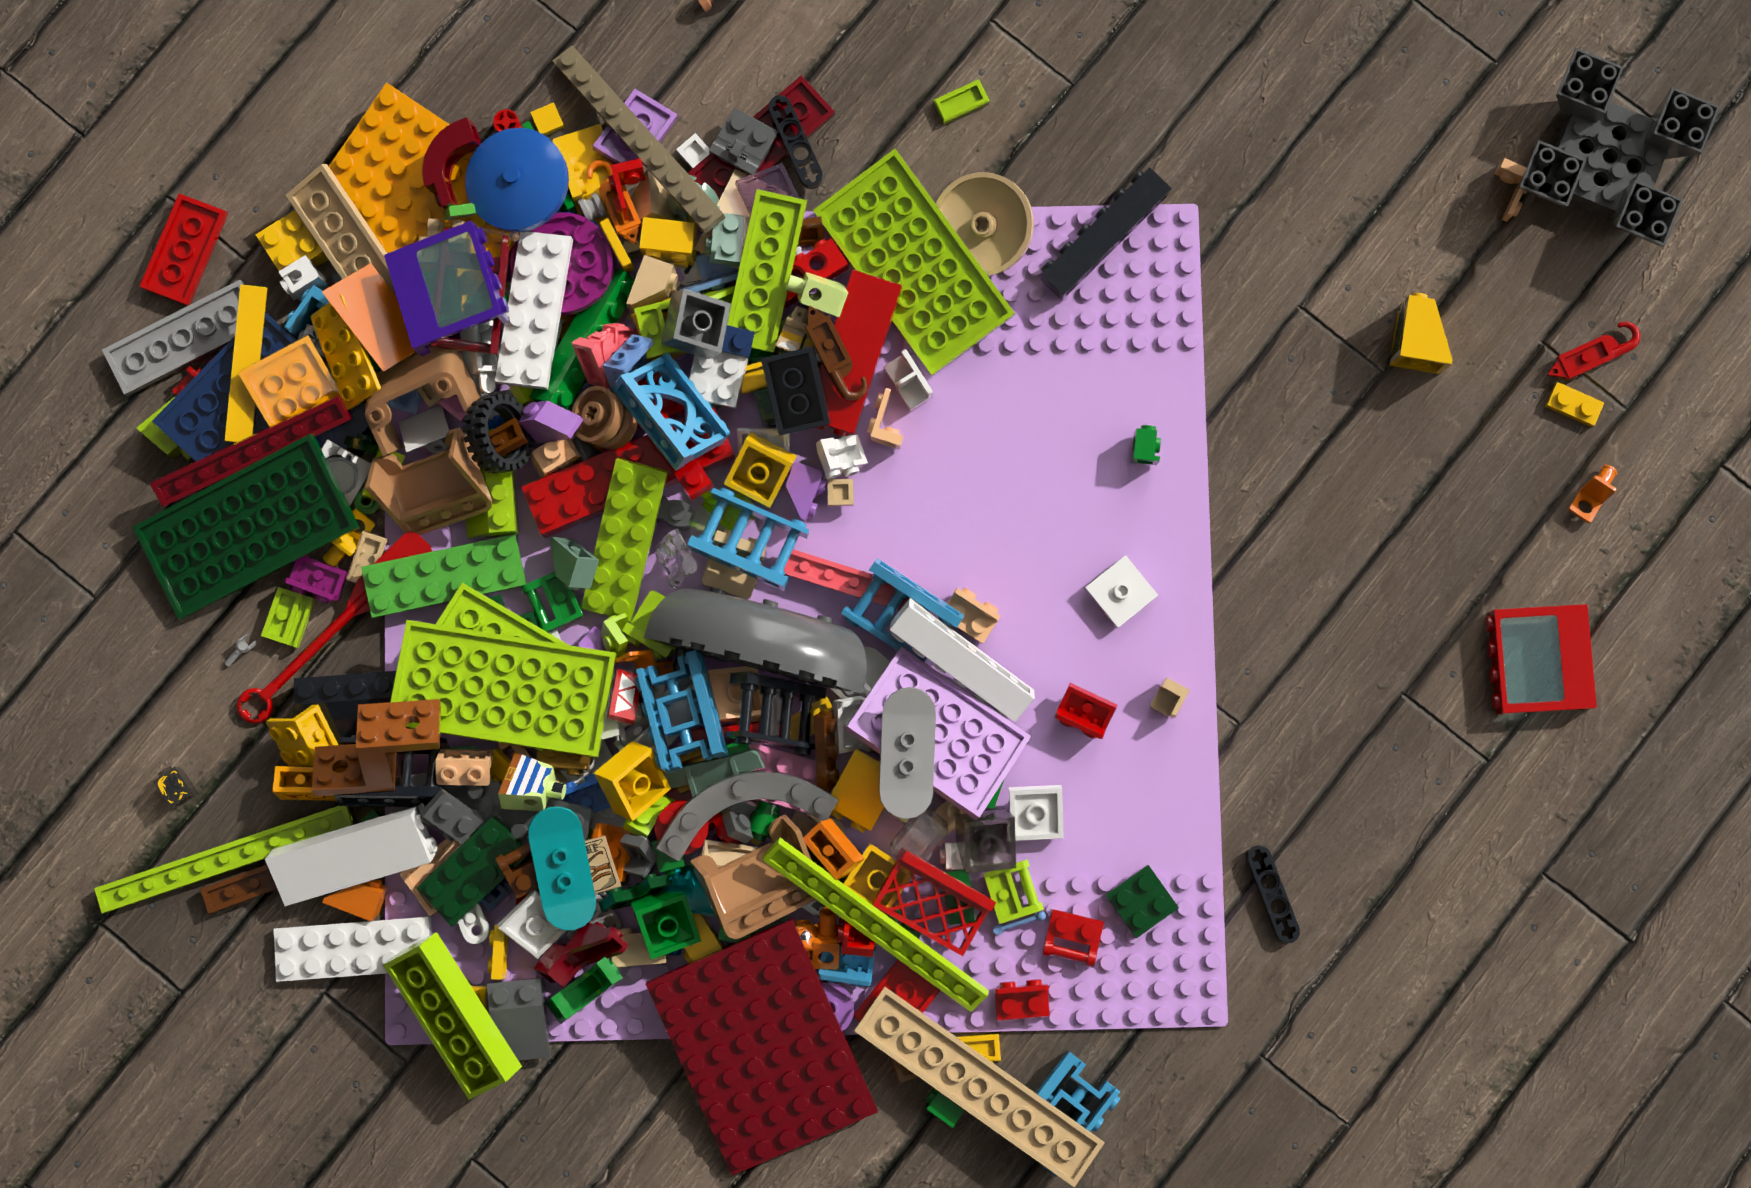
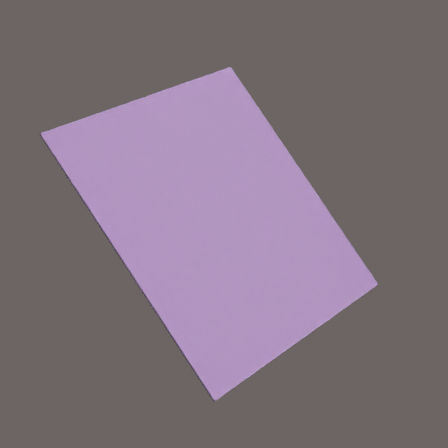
M1159 204L1062 301L1040 280L1043 273L1041 268L1050 259L1055 261L1061 255L1059 253L1060 249L1068 241L1073 243L1079 237L1077 233L1085 224L1088 223L1091 226L1097 220L1095 215L1104 206L1109 208L1111 205L1031 207L1034 216V231L1026 253L1010 269L988 276L1016 315L933 376L892 321L855 435L858 434L868 463L859 467L860 472L855 475L845 477L844 473H841L840 476L833 478L853 479L854 506L828 507V486L826 483L823 494H817L814 503L818 504L813 519L808 518L806 528L809 529L808 538L799 536L793 548L794 550L873 574L869 571L870 567L879 558L946 603H948L956 588L961 591L963 588L970 590L976 595L975 600L983 605L985 602H988L998 609L997 614L1001 617L983 644L953 625L951 629L1034 690L1035 699L1017 721L1014 722L1010 718L1007 719L1029 734L1031 738L1004 778L995 808L986 807L977 821L968 816L943 839L926 820L927 817L947 801L934 791L931 804L926 811L916 818L909 819L906 824L901 823L883 809L872 830L866 829L862 833L850 826L852 821L843 816L839 820L829 815V818L836 819L843 824L845 836L863 853L871 843L897 860L898 857L896 856L902 847L944 872L966 870H945V864L940 865V849H945L944 843L976 842L977 869H969L971 888L989 898L990 895L983 873L1028 859L1030 864L1028 870L1039 902H1042L1044 908L1042 911L1046 914L1044 921H1032L1004 930L1002 934L996 935L993 932V927L999 923L993 908L992 911H988L963 956L922 933L919 940L989 990L988 997L972 1012L968 1011L944 992H939L923 1014L950 1033L1222 1027L1228 1023L1199 212L1196 204ZM805 211L803 219L817 217L814 211ZM822 224L824 239L828 241L832 236ZM695 225L699 241L703 231L698 227V225ZM639 230V234H638V240H639V242H640V238H641V230ZM622 236L618 237L620 242L627 240ZM835 242L848 263V270L832 279V281L842 283L847 288L852 269L855 270V268ZM813 245L801 246L802 253L805 255L813 250ZM512 250L509 251L506 282L512 283L510 271ZM613 251L614 268L624 270ZM643 256L631 260L635 270L628 274L634 280ZM815 260L810 264L813 270H820L824 266V263L819 260ZM675 268L678 274L677 280L682 282L685 276L680 268ZM792 274L793 276H796V277H799V278L802 279V276H801V275H799V274ZM735 280L726 282L725 287L736 285ZM797 301L783 310L781 321L792 314L796 306L807 310L808 306ZM627 306L618 323L637 331L634 322L631 319H626L630 313ZM818 310L825 316L829 315L835 325L837 316ZM810 311V314H811V315H814L815 312H814V311ZM502 322L500 328L499 348L501 347V341L504 330V324ZM460 332L447 338L461 340ZM775 348V351H774L775 354H776V355L780 354V353L777 351V349ZM905 349L933 391V398L910 411L883 368L886 364L901 356V352ZM691 353L674 359L688 379L695 356ZM496 383V388L492 393L510 388L508 385ZM886 388L891 389V395L880 429L884 430L885 427H891L900 431L899 435H903L900 450L870 441L871 433L867 432L871 418H877L879 409L875 408L878 395L879 393L884 394ZM580 390L568 411L572 412L574 403L582 393ZM769 391L763 394L749 393L742 395V392H740L737 409L721 407L716 411L718 417L724 421L730 431L727 438L735 458L738 456V428L777 427L776 421H764L760 410L762 412L764 410L765 415L768 413V418L775 419L772 409L768 412L764 409L765 406L763 405V402L766 401L767 406H772L771 401L768 402L770 397L766 395L769 394ZM421 397L416 415L434 407H428ZM390 408L392 412L391 421L403 444V448L395 451L405 455L402 464L407 465L434 455L425 445L406 452L399 422L415 415ZM443 408L449 431L458 427L463 431V426L466 425V422H460ZM685 411L670 416L669 419L684 420ZM1141 425L1156 426L1157 438H1161L1160 452L1155 453V456H1160V462L1157 465L1131 463L1134 431L1136 428H1141ZM824 426L823 430L810 428L790 433L791 453L797 455L796 462L823 471L816 451V443L821 439L834 438L836 440L843 436L834 434V428ZM642 428L636 429L629 442L647 435ZM529 437L530 440L534 441L533 447L529 448L531 451L545 444H538L532 437ZM531 456L527 457L529 460L523 464V467L515 470L519 535L516 536L527 583L555 571L551 548L552 537L575 539L594 555L603 516L600 515L544 538L540 534L521 488L524 485L541 479L531 463ZM735 460L705 472L712 482L713 488L717 490L721 487L728 489L734 493V497L789 521H792V519L801 521L786 489V482L791 469L770 508L724 485ZM680 483L664 489L663 496L668 500H681L688 503L694 509L695 516L690 530L686 531L674 529L666 522H656L634 616L648 593L652 590L665 597L674 591L684 588L710 591V587L702 584V577L709 558L688 550L687 544L691 535L698 538L706 527L717 500L711 497L712 489L692 501ZM729 505L726 506L711 539L713 540V545L717 530L721 532L724 529L732 531L741 510ZM385 511V538H388L385 547L386 552L405 532ZM751 515L741 538L747 541L748 538L758 539L765 521ZM466 519L420 535L431 546L432 552L498 538L467 539ZM778 526L774 527L766 544L767 554L762 566L770 569L771 566L775 565L789 531ZM1126 555L1158 596L1117 629L1086 591L1085 587ZM787 576L788 583L784 591L757 580L752 596L748 600L763 603V599L779 603V608L817 618L818 615L832 618L833 624L850 629L859 637L864 647L876 649L890 662L898 652L861 626L854 627L844 620L846 616L841 614L843 609L847 605L854 609L860 598ZM521 587L484 594L488 598L501 594L505 607L517 615L533 611L527 595L523 594ZM543 587L537 589L536 592L549 622L556 619ZM586 588L573 590L580 607L582 606ZM449 602L385 616V671H397L406 620L436 624ZM870 602L862 615L876 623L886 607ZM581 609L584 617L557 628V631L563 642L570 646H577L594 626L602 631L603 621L611 616ZM898 610L895 611L894 615L884 628V630L888 631L889 633L892 632L890 631L891 621L899 612ZM931 611L929 612V613H931L932 615H934L936 618H939L938 615L934 614V613L931 612ZM628 642L626 653L649 650V648L642 643L637 647ZM677 648L670 658L672 664L674 663L676 657V653L678 650ZM662 657L661 661L668 660V659L665 658V657ZM703 657L707 671L743 667V665L729 661ZM634 662L615 663L614 673H616L617 669L624 671L633 669L637 673ZM934 665L931 666L933 669H935L936 671H938L940 674H942L943 676H945L946 678H948L949 680H951L953 683H955L956 685H958V684L954 681V677L951 676L949 673L946 672V673L944 674V673L940 672L939 670H937V669L934 667ZM757 669L758 674L804 683L781 676L780 674ZM1165 678H1169L1190 690L1179 712L1173 719L1150 707ZM1070 683L1117 704L1103 739L1087 737L1082 733V730L1075 727H1066L1055 718L1057 708ZM968 687L964 689L976 698L975 692L970 690ZM827 688L826 696L831 704L832 701L841 699L833 690ZM798 697L792 702L791 716L801 711L802 703L799 702ZM989 703L985 704L996 712L994 706ZM722 722L721 725L736 724L737 722ZM632 724L624 728V730L626 731ZM440 733V737L447 738L450 749L451 747L478 746L479 750L499 748L498 742ZM815 733L809 736V743L815 744ZM680 735L668 746V750L674 749L677 742H682ZM615 736L605 739L612 756L616 755L620 750L613 744L616 741ZM752 742L755 744H759L762 746L797 755L795 754L794 749ZM526 747L531 757L537 760V750ZM513 748L505 752L510 760H512L510 753L514 751ZM863 749L859 750L880 762L881 754L875 750L869 753ZM811 751L810 755H797L816 761L815 751ZM854 751L838 753L836 769L839 771V778ZM396 754L395 778L401 775L403 754ZM414 754L411 775L427 772L429 754ZM1061 785L1064 838L1011 841L1009 787ZM755 799V800H749V801L755 803L756 806L758 807L759 801H762V800ZM769 803L779 807L777 814L780 816L785 814L789 819L796 811ZM385 807V815L391 814L390 807ZM427 825L430 837L435 839L437 845L447 839L441 834V829L437 826L430 827ZM655 827L647 838L652 849L651 839L656 838ZM717 827L711 830L705 839L724 842L716 833ZM766 838L765 842L762 841L758 847L751 841L746 844L741 841L733 844L753 846L758 849L772 841L770 838ZM703 845L692 853L683 854L685 865H691V860L702 856ZM655 862L647 875L656 873L657 876L665 874V871L659 873L657 863ZM1146 865H1149L1179 909L1138 938H1135L1105 894ZM1018 871L1012 872V879L1022 908L1027 907L1029 904ZM401 872L385 876V885L389 886L385 896V920L431 917L432 934L438 933L471 986H487L491 982L543 977L533 969L543 954L536 959L509 937L506 979H491V973H488V959L493 956V946L489 945V937L479 944L467 942L458 923L451 927L439 912L433 916L428 915L399 875ZM627 874L626 881L620 882L622 890H627L630 886L641 883L642 878ZM915 874L916 880L922 879L921 877ZM927 881L917 884L920 898L934 894L932 883ZM913 886L904 888L900 894L902 903L916 900ZM937 887L938 893L944 891V890L940 889L939 887ZM514 892L491 912L481 904L489 923L490 931L494 930V926L498 925L517 906V897ZM942 896L940 901L944 911L947 910L945 896ZM936 898L922 902L925 916L939 912ZM896 900L893 906L899 905L898 900ZM918 904L904 907L907 919L914 920L921 917ZM632 906L615 910L623 924V927L620 929L632 928L633 933L640 932ZM802 907L787 914V920L793 918L794 921L810 920V924L814 925L820 923V918H817ZM974 908V916L976 919L980 911ZM1052 909L1104 921L1094 968L1085 966L1086 963L1050 955V957L1042 956ZM1036 913L1029 914V915H1026V916H1023V917H1020V918H1017V919H1014V920H1011V921L1002 923V924H1000V925H1005V924H1008V923H1011V922H1015V921H1018V920H1021V919H1024V918H1027V917H1031V916L1036 915ZM836 914L835 924H840L844 927L843 923H839L840 916ZM704 915L719 938L721 924L718 918ZM944 915L947 929L961 925H949L948 915ZM940 917L926 920L930 932L935 933L943 930ZM897 920V923L901 926L902 922ZM923 922L916 923L924 928ZM478 925L474 926L473 933L477 936L480 935L481 927ZM963 929L949 933L951 944L960 948L965 939ZM945 934L939 936L942 939L946 940ZM565 937L555 944L561 946L564 943L568 944L569 939L568 937ZM1054 937L1053 945L1088 953L1090 946ZM720 940L724 947L735 943ZM874 943L876 952L871 986L856 987L849 983L837 982L849 991L854 1001V1013L897 960L896 957L877 943ZM682 948L679 956L667 954V963L617 967L623 978L562 1024L558 1022L547 1006L549 1042L670 1039L647 989L646 981L688 964L683 955L686 950ZM597 962L589 964L583 967L581 970H579L568 982L566 987L570 985L572 982H574L576 979H578L580 976H582L585 972H587ZM386 973L385 1042L388 1045L433 1044L389 974ZM544 978L547 1002L564 988L554 985ZM1042 979V984H1048L1050 1016L997 1020L994 988L1000 987V982L1015 981L1016 986L1026 985V980ZM487 993V1012H488V1014H489L488 993ZM853 1017L849 1026L843 1030L844 1035H859L854 1030L860 1022Z

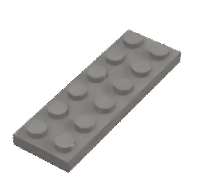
M240 279L102 349L124 395L129 396L225 347L235 336L240 284L244 285L243 281Z

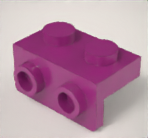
M304 556L296 560L290 578L286 577L284 582L290 584V590L305 595V592L309 591L315 594L314 599L329 604L330 600H339L348 572Z

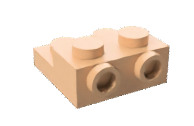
M743 666L707 671L721 723L736 721L737 724H740L742 691L740 686L730 684V673L751 672L758 674L757 669ZM758 689L753 692L751 722H759L761 718L762 695Z

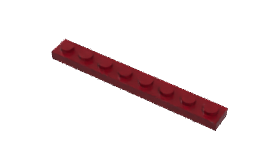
M337 395L154 480L150 485L160 504L164 507L242 470L308 434L316 436L351 419V416L340 395Z

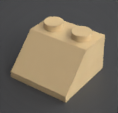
M644 255L626 302L631 314H635L634 308L662 302L671 298V295L678 291L680 281L677 280L678 274L674 265Z

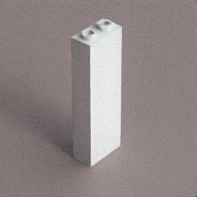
M418 806L273 849L265 858V861L284 905L288 906L431 863L437 853V844L435 839L430 837L427 824L422 821V814Z

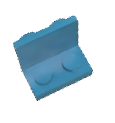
M315 285L303 293L300 299L301 304L296 311H291L286 318L284 328L297 339L300 332L305 330L307 324H313L310 318L311 315L329 303L322 290Z

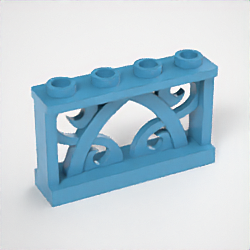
M669 353L631 373L627 372L621 375L612 389L675 471L715 447L721 446L730 434L724 421L717 416L709 402L703 398L694 383L688 379L680 369L679 364L673 360ZM659 372L661 375L658 385H655L653 381V374ZM646 378L648 385L639 386L637 384L638 381ZM662 398H667L684 405V425L677 420L665 419L660 413ZM692 432H695L699 435H703L706 432L710 438L702 439ZM690 439L697 446L688 449L685 444Z

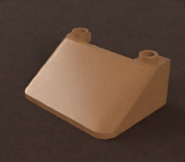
M460 427L450 430L446 434L445 444L449 448L446 451L404 466L400 464L397 456L391 454L372 459L365 488L405 533L416 532L422 535L485 513L491 509L492 498L482 472L477 466L478 462H474L471 458L474 453H468L467 447L470 444L469 442L465 443L464 437L466 435Z
M785 814L773 820L768 828L772 842L719 868L716 862L707 855L699 856L690 861L725 934L732 939H739L816 900L762 860L766 851L779 838H782L811 860L800 829Z

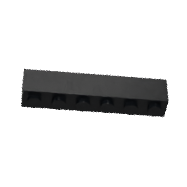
M1150 167L1145 172L1140 170L1130 181L1133 184L1127 190L1122 188L1113 197L1115 202L1109 208L1104 206L1095 215L1097 220L1091 226L1088 223L1085 224L1077 233L1079 237L1073 243L1068 241L1060 249L1059 253L1061 255L1055 261L1050 259L1041 268L1043 273L1040 280L1061 301L1169 196L1172 188Z

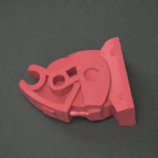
M620 323L605 324L601 332L596 331L589 335L587 339L580 337L571 343L588 384L609 388L603 365L632 334L638 335V331Z

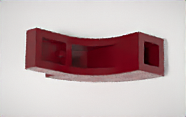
M468 117L453 122L441 130L430 143L424 157L422 168L424 186L434 194L440 208L446 209L449 206L458 205L451 183L453 168L463 156L476 151L481 145L476 125Z

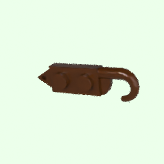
M808 306L807 326H805V329L841 397L846 400L855 401L861 399L867 391L866 378H861L862 385L859 391L851 392L848 390L843 378L852 370V360L830 316H825L812 306ZM810 311H814L815 314L811 315Z

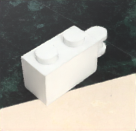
M490 320L460 332L461 340L490 344L493 321ZM499 346L498 355L462 351L463 359L481 397L487 396L496 388L495 375L500 353Z

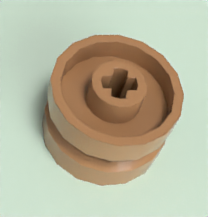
M601 386L587 388L579 395L573 405L572 412L583 419L575 431V435L582 441L595 444L604 449L616 450L624 447L636 432L638 422L611 389Z

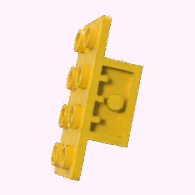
M600 124L553 139V143L559 148L567 163L569 173L568 188L577 214L583 215L578 205V200H586L591 197V194H598L607 215L603 218H594L598 225L607 218L610 223L612 222L599 191L600 185L608 179L609 174L607 170L603 167H598L593 171L592 179H589L587 176V169L593 161L606 159L593 151L594 143L603 132Z
M340 295V297H341V299H342V302H343V304H344V306H345V308H346V310H347V307H346V304H345V300H344V296H343V295ZM329 302L312 314L310 318L341 399L347 410H352L378 392L381 387L367 350Z

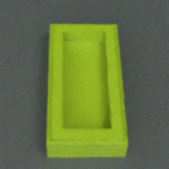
M979 79L933 100V104L944 125L990 103Z

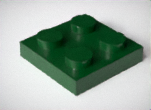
M1146 865L1105 894L1135 938H1138L1179 909L1149 865Z

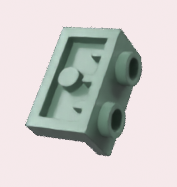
M724 213L725 219L711 229V238L706 237L704 252L709 253L708 263L739 267L744 216Z

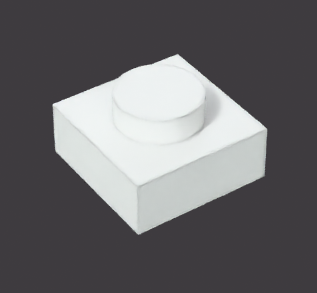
M696 133L676 149L677 153L691 169L710 154L708 146Z

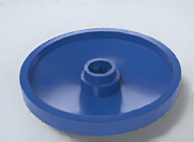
M527 128L506 129L487 138L473 153L465 177L467 197L469 202L475 205L476 213L489 225L507 232L529 231L549 221L563 204L569 185L567 163L559 148L545 135Z

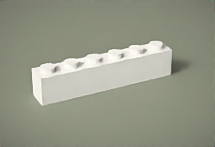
M911 598L891 621L890 631H892L891 634L895 639L902 643L904 641L913 647L912 650L918 656L930 659L934 662L933 665L937 670L944 674L946 672L949 673L960 687L964 689L968 687L975 692L978 700L984 704L989 703L994 706L996 712L1004 718H1010L1016 722L1035 699L1034 690Z

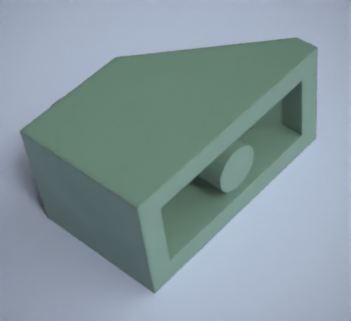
M552 537L551 548L556 577L568 589H591L599 560L575 539Z

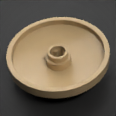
M977 172L962 176L952 182L942 192L936 202L940 211L988 276L1002 273L1014 266L1024 256L1031 243L1034 231V216L1030 202L1024 192L1014 182L1001 175Z

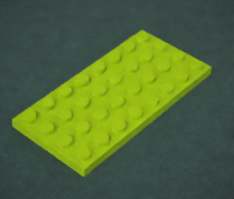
M893 149L813 210L817 217L821 216L822 224L855 270L902 285V291L892 321L932 376L1016 315L896 149Z
M406 620L391 702L440 699V733L598 758L617 654L615 652ZM415 722L409 723L406 728L414 729L419 724Z

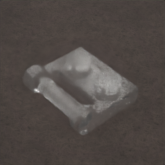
M678 528L669 532L654 548L657 561L664 566L669 575L667 582L671 588L677 589L681 587L684 579L697 570V563Z

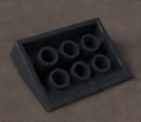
M396 671L294 678L296 714L299 715L311 705H319L338 745H342L341 737H350L357 733L358 705L391 702Z

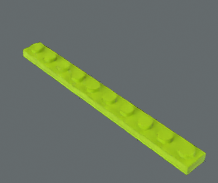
M336 806L96 887L94 890L101 913H107L264 860L273 849L354 825L349 806Z
M779 838L764 854L762 859L764 862L968 1011L972 1012L988 997V989L838 879L836 880L831 874L782 838Z

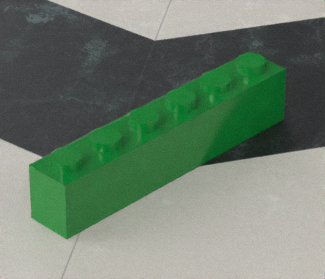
M614 268L611 283L604 295L594 305L576 314L554 353L548 390L534 388L529 396L533 401H549L569 410L586 380L571 343L580 337L587 339L589 335L596 331L601 332L605 324L618 323L627 307L626 302L635 281L625 270Z

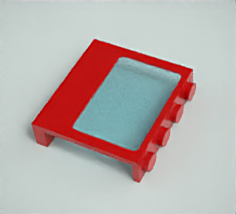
M1588 604L1494 609L1488 612V616L1485 617V628L1490 633L1487 653L1489 658L1492 657V668L1489 670L1490 682L1494 683L1495 694H1492L1491 701L1493 709H1496V715L1574 709L1590 710L1597 708Z

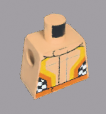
M573 436L571 439L547 442L532 451L531 463L540 478L583 461L573 442Z

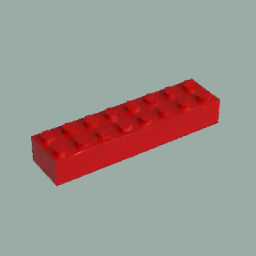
M684 419V420H681V421H679V422H681V423L684 425V424H685V419ZM692 432V433H694L696 436H698L699 438H702V439H709V438H710L706 432H705V434H703V435H699V434H696L695 432ZM648 435L628 442L622 448L609 450L524 485L521 488L540 534L547 538L603 515L617 458L668 471L665 488L678 484L679 481ZM727 438L721 446L715 447L696 459L706 472L731 462L736 458ZM690 439L686 443L689 449L697 446Z

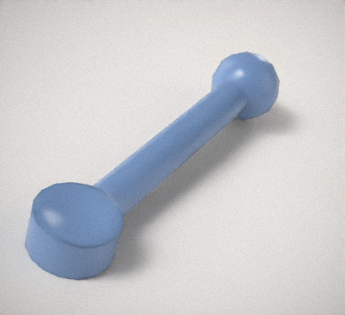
M1039 911L1034 916L1005 925L996 924L993 927V932L996 935H1000L1004 930L1036 920L1044 921L1046 914L1043 911Z

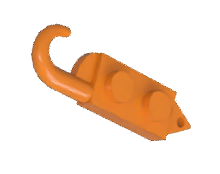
M608 159L593 161L587 169L588 178H593V171L598 167L605 168L609 176L613 175L611 165L614 163ZM607 179L600 185L599 191L618 237L622 236L636 245L639 229L642 228V224L626 186H621L629 220L624 221L622 212L617 213L613 199L618 197L617 191H611L609 179Z

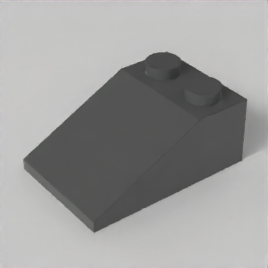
M544 977L488 983L487 993L490 1017L518 1061L551 1057Z

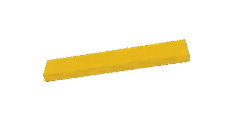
M240 284L225 441L238 442L253 435L256 403L238 372L261 359L268 290L266 287Z

